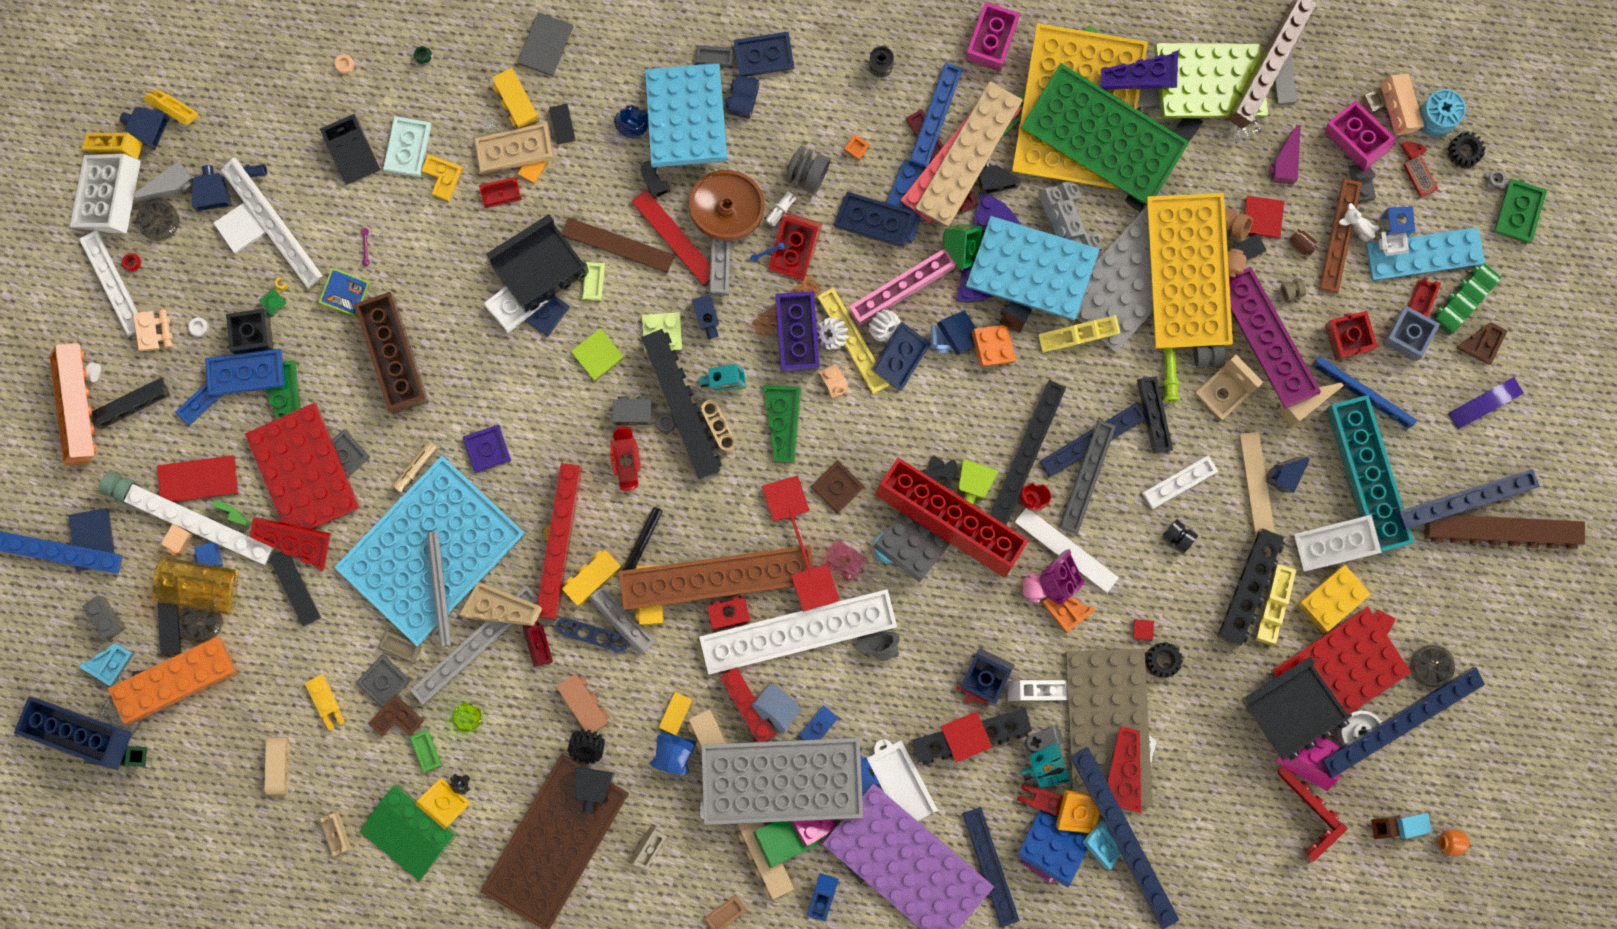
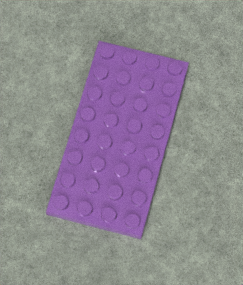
M873 783L862 796L863 818L842 819L822 844L921 929H959L991 892L994 885Z

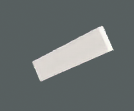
M1208 455L1146 490L1142 495L1152 510L1216 474L1218 470Z

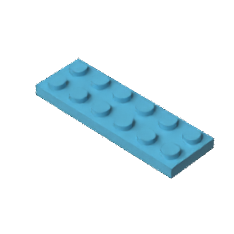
M1478 227L1407 237L1409 253L1385 256L1384 251L1379 248V242L1367 243L1365 245L1372 281L1475 267L1485 263Z

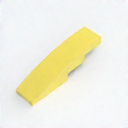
M1113 315L1038 335L1042 351L1047 352L1120 334L1117 316Z
M1277 564L1255 641L1275 646L1279 628L1283 623L1285 609L1289 604L1296 573L1295 569Z

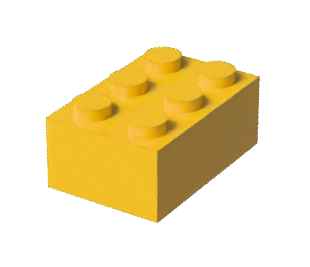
M1342 565L1300 600L1297 605L1322 633H1326L1370 596L1371 593L1346 565Z

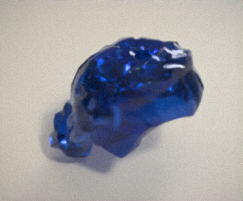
M632 104L621 109L614 118L617 131L626 138H639L647 131L648 113Z

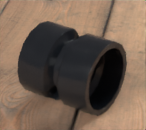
M878 46L870 53L869 69L874 76L882 78L891 73L894 61L891 49L886 46Z
M1176 519L1163 534L1162 539L1169 544H1175V549L1185 554L1199 535L1191 529L1186 530L1185 524Z

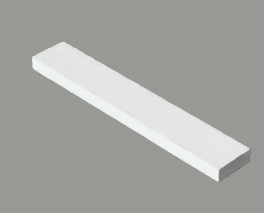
M95 230L79 240L127 336L131 337L136 334L133 313L139 312L98 231Z
M1027 508L1024 509L1014 522L1058 557L1063 551L1070 549L1080 574L1105 593H1108L1118 580V576Z

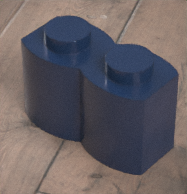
M737 75L736 80H732L730 90L733 93L726 101V108H728L729 114L751 119L760 85L758 79Z

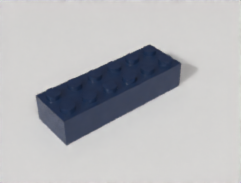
M28 696L14 731L17 735L118 770L133 733Z

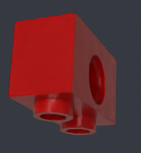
M741 596L729 598L730 601L722 603V600L711 602V606H707L712 630L751 622L746 599L741 598ZM731 607L734 609L732 617H725L723 615L725 608Z

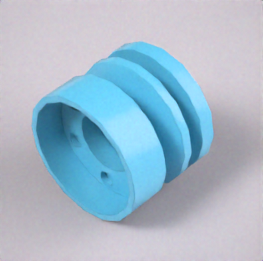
M1448 89L1438 90L1433 93L1419 109L1424 123L1423 131L1438 137L1451 132L1462 121L1466 112L1465 102L1460 94Z

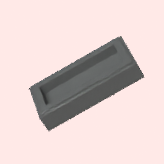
M697 45L695 65L715 63L720 64V67L732 68L734 48Z

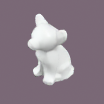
M1352 203L1348 204V211L1345 217L1339 221V224L1342 226L1353 224L1354 231L1363 242L1373 239L1375 232L1380 228L1378 225H1373L1367 219L1362 218L1361 213Z

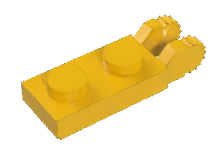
M154 89L151 93L144 95L143 99L149 106L157 107L163 113L168 114L186 126L198 117L196 111L162 91Z
M321 674L304 683L327 728L330 731L334 729V725L328 716L333 712L337 722L340 725L344 724L345 721L339 710L340 707L324 675Z

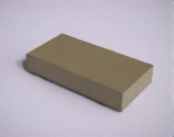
M386 630L378 648L415 663L422 645L417 647L412 641Z

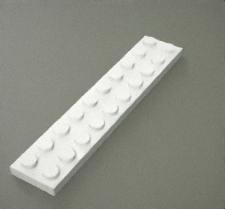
M888 589L838 601L805 612L799 611L699 636L709 675L897 627Z

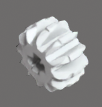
M882 309L880 313L877 312L876 316L872 318L873 320L869 323L870 328L868 331L877 341L887 342L901 320L893 311Z
M826 318L825 321L819 323L821 328L817 329V332L820 333L817 339L822 340L820 345L826 346V349L836 350L845 345V339L849 337L846 334L848 328H844L845 322L839 321V318Z

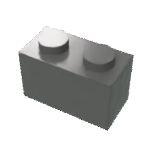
M618 396V399H613V424L652 425V400L648 399L647 396H638L637 399H629L628 396Z
M97 595L81 606L102 638L110 640L126 629L105 597Z

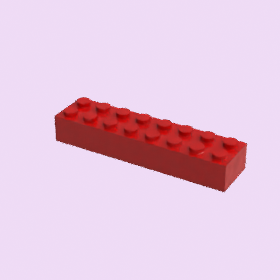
M899 457L883 478L874 494L1004 578L1008 575L1029 541Z

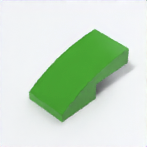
M214 500L213 507L230 513L227 520L251 527L252 524L241 512L222 501Z

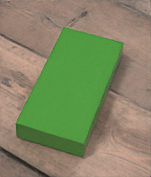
M428 729L409 737L423 773L442 766Z

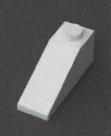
M1067 680L1007 682L1008 701L1068 700Z

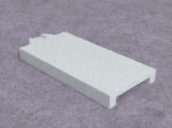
M879 740L874 746L875 754L868 757L867 760L883 791L917 821L938 811L902 741L892 745L888 740ZM881 746H887L885 749L879 750Z

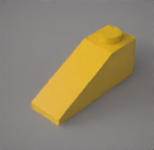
M87 133L81 150L98 155L126 154L138 160L143 143L129 133Z

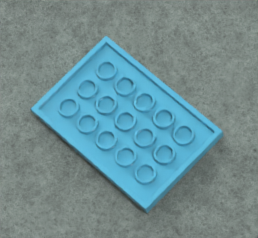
M720 64L645 69L652 167L728 161Z
M990 216L966 288L1076 321L1100 249Z

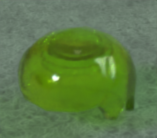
M471 703L458 705L453 710L451 719L453 726L457 730L468 733L475 731L481 725L483 715L479 707Z

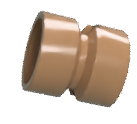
M1229 208L1225 209L1226 234L1232 233L1233 237L1244 240L1250 232L1253 221L1252 217L1243 213L1238 215L1237 211Z

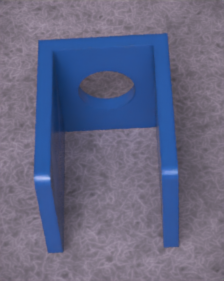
M1413 206L1390 207L1380 215V219H1389L1390 230L1386 235L1407 233V237H1409L1415 231ZM1406 217L1407 219L1405 224H1399L1396 221V218Z

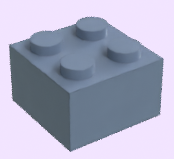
M1405 306L1399 311L1383 344L1417 361L1423 357L1440 324Z

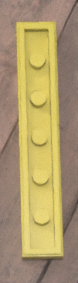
M834 288L818 295L817 299L828 318H839V321L845 322L844 328H848L846 334L849 337L845 339L846 344L844 346L871 393L875 394L888 387V382L871 371L876 360Z

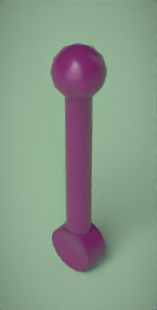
M363 228L361 230L364 242V260L362 264L368 266L370 264L367 249L369 230Z

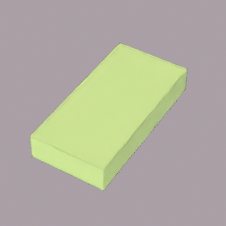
M586 262L589 273L584 278L582 299L602 301L605 263Z

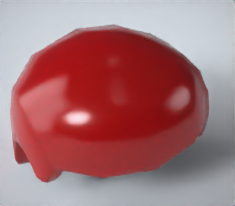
M1033 482L1024 486L1020 492L1021 504L1033 512L1044 509L1052 499L1050 490L1044 484L1035 485Z

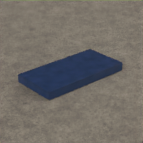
M846 192L833 226L844 231L904 248L917 213Z

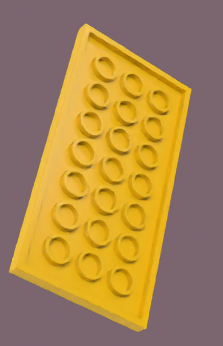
M1224 193L1147 197L1155 349L1233 345Z

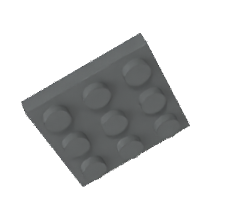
M900 513L873 547L920 583L950 543L905 514Z

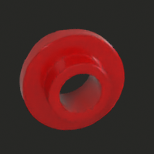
M128 253L122 259V266L129 272L137 271L141 266V259L135 253ZM135 260L134 265L130 266L129 262Z

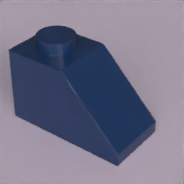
M1295 457L1275 464L1270 469L1266 482L1284 493H1294L1310 459L1308 457Z

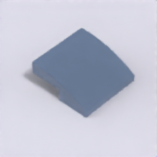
M771 683L766 686L752 704V707L762 720L769 718L780 733L789 727L802 710L788 694Z

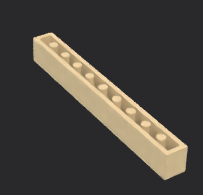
M710 709L689 719L690 724L687 726L691 734H696L698 738L696 745L700 753H702V745L727 744ZM764 823L738 824L740 831L737 833L742 843L746 841L749 848L746 850L750 861L754 860L757 865L754 870L758 878H763L766 884L763 886L767 897L771 896L772 899H775L794 890L783 863L769 869L754 837L753 832L764 827Z

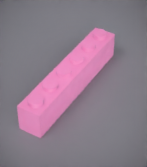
M944 248L850 305L849 312L860 327L874 318L877 312L880 313L882 309L888 310L955 269L956 263Z

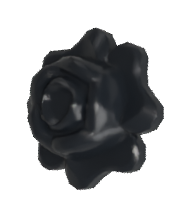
M454 774L450 778V787L455 793L465 795L470 790L468 787L470 777L465 774L462 777Z

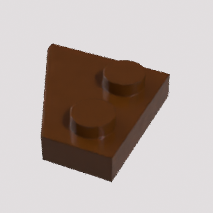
M1490 322L1459 344L1456 349L1490 365L1508 330Z

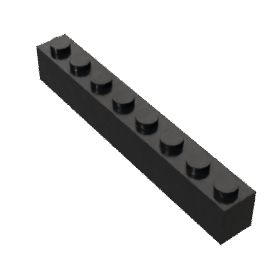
M663 329L642 336V341L698 479L701 480L720 472L721 461L719 456L714 457L712 449H715L712 439H707L705 432L708 431L704 420H699L697 414L701 412L697 402L693 404L690 398L693 396L690 385L686 386L683 379L686 378L683 368H678L676 361L679 358L675 350L671 351L669 344L672 341L669 333H664Z

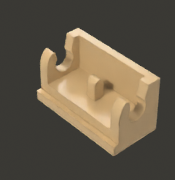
M332 813L327 817L319 819L332 857L352 850L339 813Z

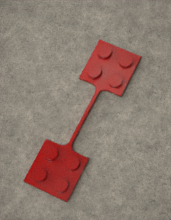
M798 475L761 486L773 522L785 518L791 520L806 563L805 571L791 575L802 611L805 612L840 601L828 564L813 568L809 564L795 522V516L810 511Z

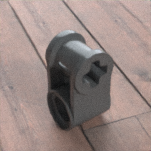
M1058 724L1028 736L1025 740L1026 749L1029 752H1038L1057 742L1058 745L1063 744L1064 740ZM1033 739L1035 741H1039V744H1037L1036 747L1031 746L1030 742H1032Z

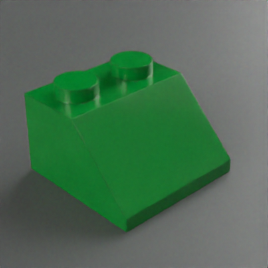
M958 224L945 228L943 233L944 248L960 269L973 266L981 245L982 226Z

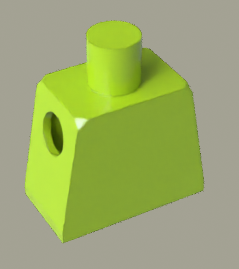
M964 459L957 492L965 494L963 499L974 505L976 498L980 500L985 498L999 471Z

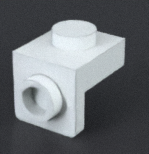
M1382 232V239H1379L1380 250L1384 251L1385 256L1409 253L1407 233L1386 235V232Z

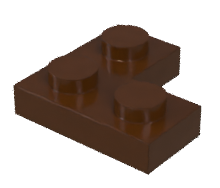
M395 694L368 724L382 737L395 723L410 736L422 724L424 719Z

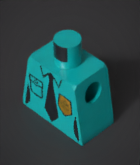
M737 363L709 368V375L699 377L701 388L710 386L716 392L746 388L744 369Z
M1058 742L1031 754L1029 758L1032 766L1021 770L1025 781L1036 778L1041 788L1071 782Z

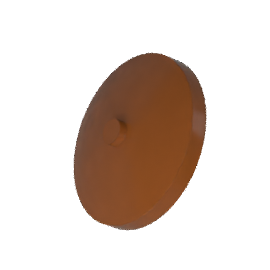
M718 170L703 176L694 185L689 198V212L692 221L702 233L717 240L734 241L748 236L759 226L764 214L765 201L760 187L749 176L734 170Z

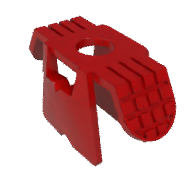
M617 427L613 431L615 447L613 441L610 440V462L614 475L619 476L620 490L629 491L639 486L637 473L641 469L639 447L629 427ZM623 455H630L632 457V464L625 467L621 465L620 459Z

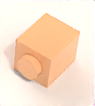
M172 524L161 544L167 547L165 551L175 556L177 553L183 555L194 534Z

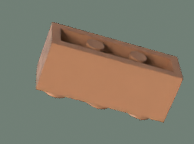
M575 673L556 687L584 730L587 732L589 729L591 733L597 732L609 723L608 718L610 716L604 707L600 709L597 702L599 699L593 691L590 693L586 688L589 684L583 675L579 677Z

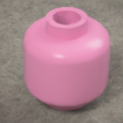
M1030 573L1028 577L1023 579V596L1029 598L1030 602H1041L1042 598L1047 597L1039 581L1040 573Z

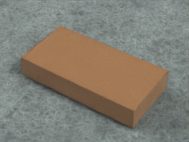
M735 894L704 919L711 929H724L744 914L747 909Z

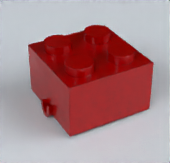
M1367 311L1356 314L1347 313L1344 317L1332 319L1325 324L1335 361L1369 353L1378 347Z

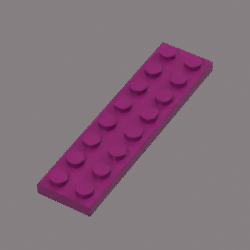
M1252 267L1244 269V272L1236 275L1235 278L1229 277L1231 313L1284 409L1321 393L1320 388Z

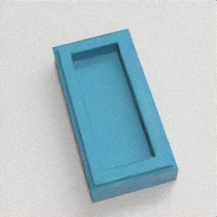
M1428 813L1397 819L1400 839L1432 833Z

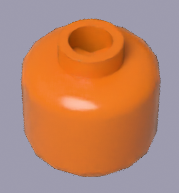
M1445 830L1438 838V847L1447 856L1464 855L1470 846L1468 837L1461 830Z

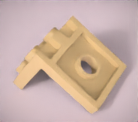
M1235 355L1195 395L1222 421L1255 391L1263 381ZM1220 389L1225 390L1227 398L1220 399L1217 391Z

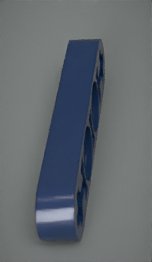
M561 618L556 623L558 633L616 652H624L629 647V642L619 633L569 618ZM567 621V625L574 627V623L578 625L574 629V635H571L572 630L566 629L565 632H562L560 624H564ZM581 627H587L589 634L581 638L578 635V630ZM601 632L607 635V640L604 643H599L596 639L597 635ZM611 635H614V640L619 641L620 638H623V642L626 643L620 649L617 648L618 645L615 643H611V647L607 645L611 640Z

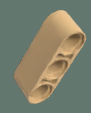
M707 400L702 404V414L720 450L724 453H732L736 448L735 438L718 404L713 400ZM708 406L715 407V412L707 414L705 409ZM716 423L724 425L721 431H716L713 427ZM729 439L733 443L730 448H724L722 442Z
M268 737L265 752L266 795H285L288 793L289 738Z

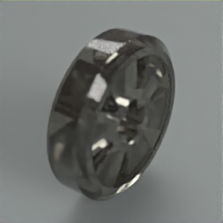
M162 199L146 202L141 206L136 216V224L139 231L146 238L153 241L169 239L176 233L180 223V217L176 208ZM157 216L162 218L159 224L155 222Z
M195 600L188 603L181 610L178 618V626L182 635L186 639L197 643H204L215 638L223 625L220 609L212 602L206 600ZM198 617H204L203 625L197 626Z
M1434 644L1426 645L1417 649L1412 655L1410 671L1419 684L1435 688L1451 680L1455 671V663L1450 652L1444 647ZM1429 662L1436 663V670H1429Z

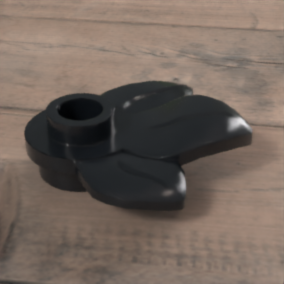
M935 455L930 459L928 469L920 470L937 482L944 480V486L948 489L951 487V480L956 477L958 472L955 460L944 464Z

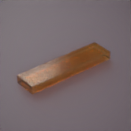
M809 275L789 293L814 291V296H816L822 289ZM775 304L752 322L753 326L763 337L767 336L777 327Z

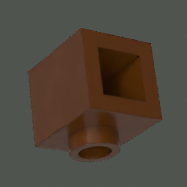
M1400 815L1371 819L1374 839L1400 836L1397 819L1401 818Z

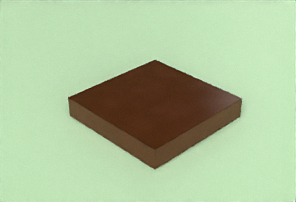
M837 460L811 485V488L838 514L865 486Z

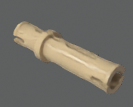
M427 441L426 445L409 466L402 470L403 473L392 486L402 493L410 481L415 480V475L438 448L430 441Z

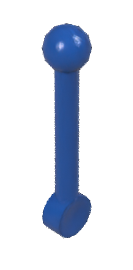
M779 242L777 246L758 255H751V261L756 262L764 255L777 249H783L785 247L784 243Z

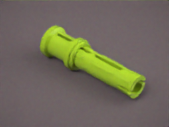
M1164 348L1165 380H1163L1162 386H1164L1165 397L1163 402H1179L1178 386L1180 382L1176 375V348Z

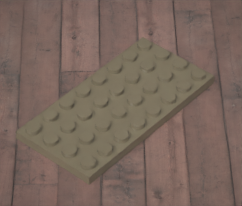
M1145 649L1066 651L1071 755L1088 747L1107 782L1119 727L1122 726L1140 731L1141 806L1153 807ZM1071 760L1072 791L1089 793Z

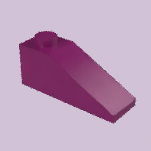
M1296 125L1274 163L1270 165L1269 176L1272 177L1271 183L1294 184L1298 180L1301 125Z

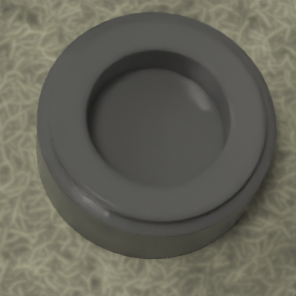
M669 414L660 415L656 420L657 429L662 433L672 432L675 428L674 418Z

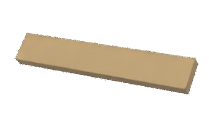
M1259 432L1240 434V446L1254 537L1256 538L1259 529L1262 528L1275 533L1260 434Z

